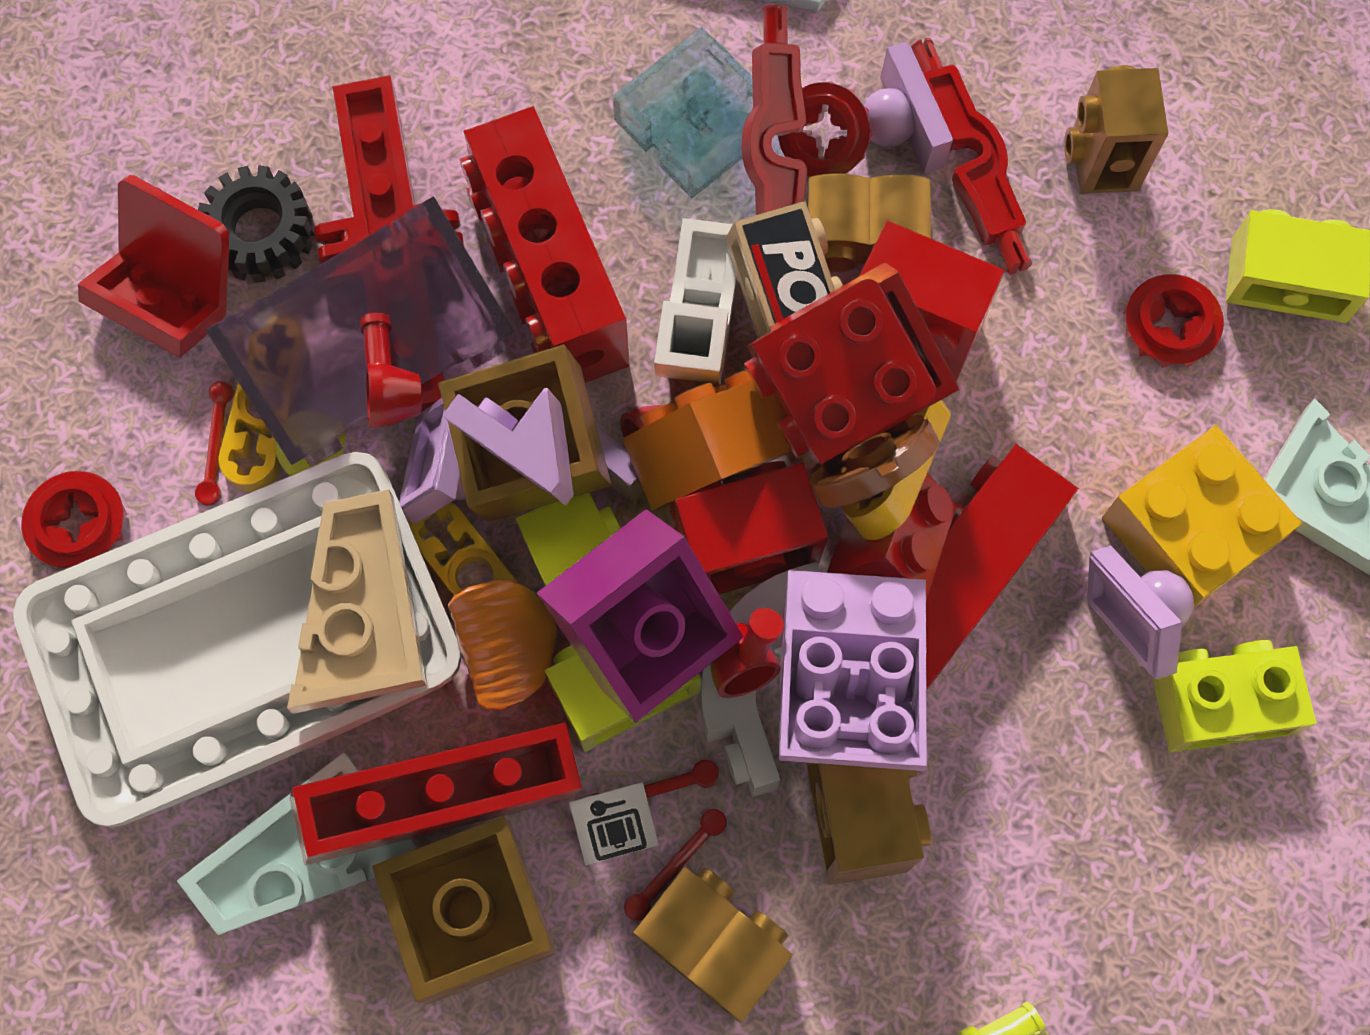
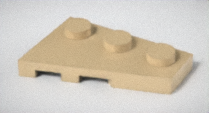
M390 489L324 502L310 577L313 585L306 623H302L298 649L301 651L295 685L291 684L287 709L293 714L427 686L394 497Z

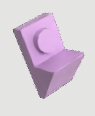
M548 388L542 390L520 422L486 397L479 407L460 394L455 397L442 415L447 421L565 506L567 505L574 493L563 412L560 402Z

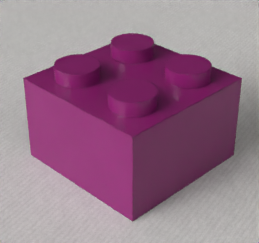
M647 509L537 592V595L600 689L635 723L744 638L686 538Z

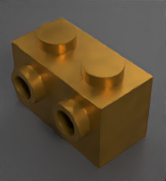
M1119 65L1107 70H1098L1087 95L1080 96L1076 122L1073 127L1067 128L1064 139L1066 161L1068 164L1076 163L1080 194L1140 190L1169 134L1159 68L1136 69L1130 65Z

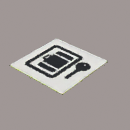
M643 782L569 802L585 865L659 845Z

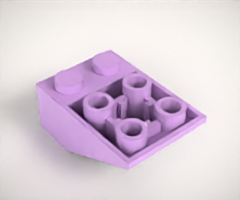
M788 570L783 609L784 628L782 631L780 665L779 760L925 771L927 767L926 580Z

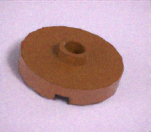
M913 413L910 418L880 434L872 436L846 453L838 454L821 465L816 463L810 472L809 483L821 505L830 508L850 505L872 497L912 474L935 453L940 441L928 418L925 420L923 415Z

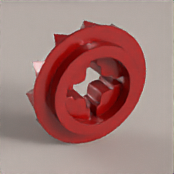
M832 81L818 82L802 87L806 114L805 126L821 122L824 118V112L828 110L831 124L840 127V130H847V134L830 139L825 152L821 136L812 134L811 130H802L794 135L778 136L779 145L784 156L792 159H801L807 166L808 177L823 174H847L865 158V152L873 136L868 118L869 109L862 104L855 95L854 90L835 84Z
M1164 274L1146 280L1134 290L1123 312L1126 315L1127 325L1125 337H1131L1138 346L1139 357L1149 355L1160 361L1162 368L1172 364H1184L1189 368L1198 360L1211 354L1223 333V312L1216 297L1202 283L1183 275ZM1164 306L1170 309L1174 317L1184 316L1185 319L1192 317L1181 328V339H1179L1178 335L1174 334L1171 327H1154V324L1161 321L1165 314Z
M70 471L49 478L31 494L23 510L21 529L27 547L39 560L54 569L58 567L70 568L108 552L116 541L124 540L122 526L124 517L128 514L122 504L119 492L106 479L90 472ZM73 499L85 516L96 517L92 518L91 522L81 525L80 535H77V542L66 528H57L55 526L60 525L61 521L70 519L71 509L74 508Z

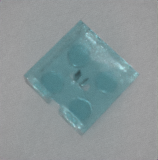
M703 27L699 28L612 95L614 121L645 152L653 146L659 151V166L691 199L742 159V132L746 119L753 109L752 75ZM707 127L711 132L704 137L700 132Z

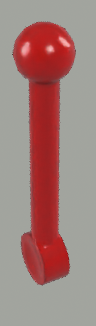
M225 381L214 382L208 391L209 397L213 402L205 476L204 481L199 483L195 489L197 501L206 506L214 505L221 497V489L216 484L219 453L222 442L226 404L233 397V388Z
M701 760L694 765L691 772L644 785L646 797H654L694 784L702 788H710L717 783L719 770L713 761Z
M709 809L704 812L700 821L701 827L640 894L630 895L626 899L623 908L628 918L635 921L643 920L650 911V902L710 836H718L724 832L727 819L722 811Z

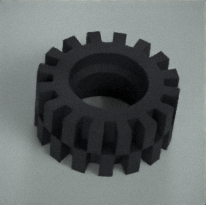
M258 165L257 176H252L248 166L239 167L237 169L240 178L232 181L228 172L218 177L223 189L218 191L210 185L204 192L210 204L200 202L198 210L221 222L229 232L228 271L230 269L235 278L245 281L247 274H250L255 283L266 282L265 273L273 272L276 280L286 276L282 267L287 264L297 269L303 263L299 256L300 252L310 253L313 245L309 236H315L313 216L301 188L295 181L291 184L288 175L280 170L273 177L269 166ZM267 208L279 215L280 222L277 229L262 240L246 242L236 236L235 230L238 220L243 214L252 209Z

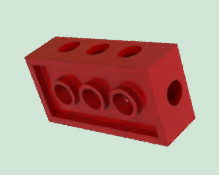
M531 106L464 130L469 155L459 158L469 186V188H466L478 222L484 221L490 237L487 239L498 271L500 273L505 272L511 288L509 295L521 325L527 324L533 340L530 343L533 354L565 345L580 364L585 383L629 367L626 316L535 107Z

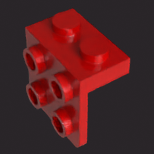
M128 175L117 185L118 253L78 283V301L176 357L181 358L215 329L226 315L229 232L221 222L135 175Z
M872 279L859 281L787 324L747 345L753 358L745 362L744 367L762 398L764 399L774 394L787 416L777 422L789 447L797 458L807 452L810 459L820 465L929 403L936 394L935 383L880 285Z

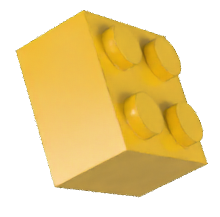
M1214 425L1121 493L1102 516L1105 523L1147 573L1150 571L1168 570L1182 577L1188 583L1193 593L1194 608L1279 545L1303 524L1217 425Z

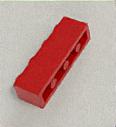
M1016 443L1002 461L992 454L970 484L978 492L966 508L955 502L957 506L926 600V691L1079 489Z
M565 722L295 786L291 789L290 802L305 866L568 800L583 788Z

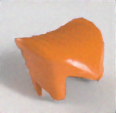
M498 579L470 586L455 595L448 604L455 623V635L461 657L473 682V691L477 696V703L486 710H506L531 697L542 687L547 677L545 670L552 665L558 635V625L539 596L512 579Z

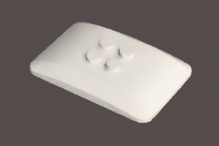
M361 452L343 454L38 580L22 591L16 599L13 609L14 625L77 806L83 816L94 824L111 828L126 825L251 774L437 690L454 678L460 668L462 659L456 635L388 474L378 459L370 454ZM390 489L394 497L427 686L293 714L287 709L291 684L295 685L301 651L298 649L302 623H306L313 585L310 577L324 502Z

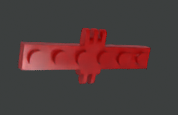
M391 75L332 86L353 217L318 224L315 226L314 231L316 242L323 244L317 250L319 263L328 266L321 270L323 285L335 288L364 282L369 313H384L391 318L392 330L389 333L392 366L420 375L422 412L442 398L438 383L446 381L427 269L440 266L443 262L442 255L461 251L464 248L462 233L454 231L461 225L457 211L449 209L434 212L433 206L430 204L415 205L396 91Z

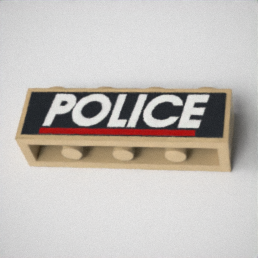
M806 201L734 221L725 238L758 339L772 332L770 326L843 286L837 276L831 277L824 257V254L828 252L826 233L818 218L811 219ZM807 452L798 457L799 463L804 462L806 470L812 469L816 465L810 459Z

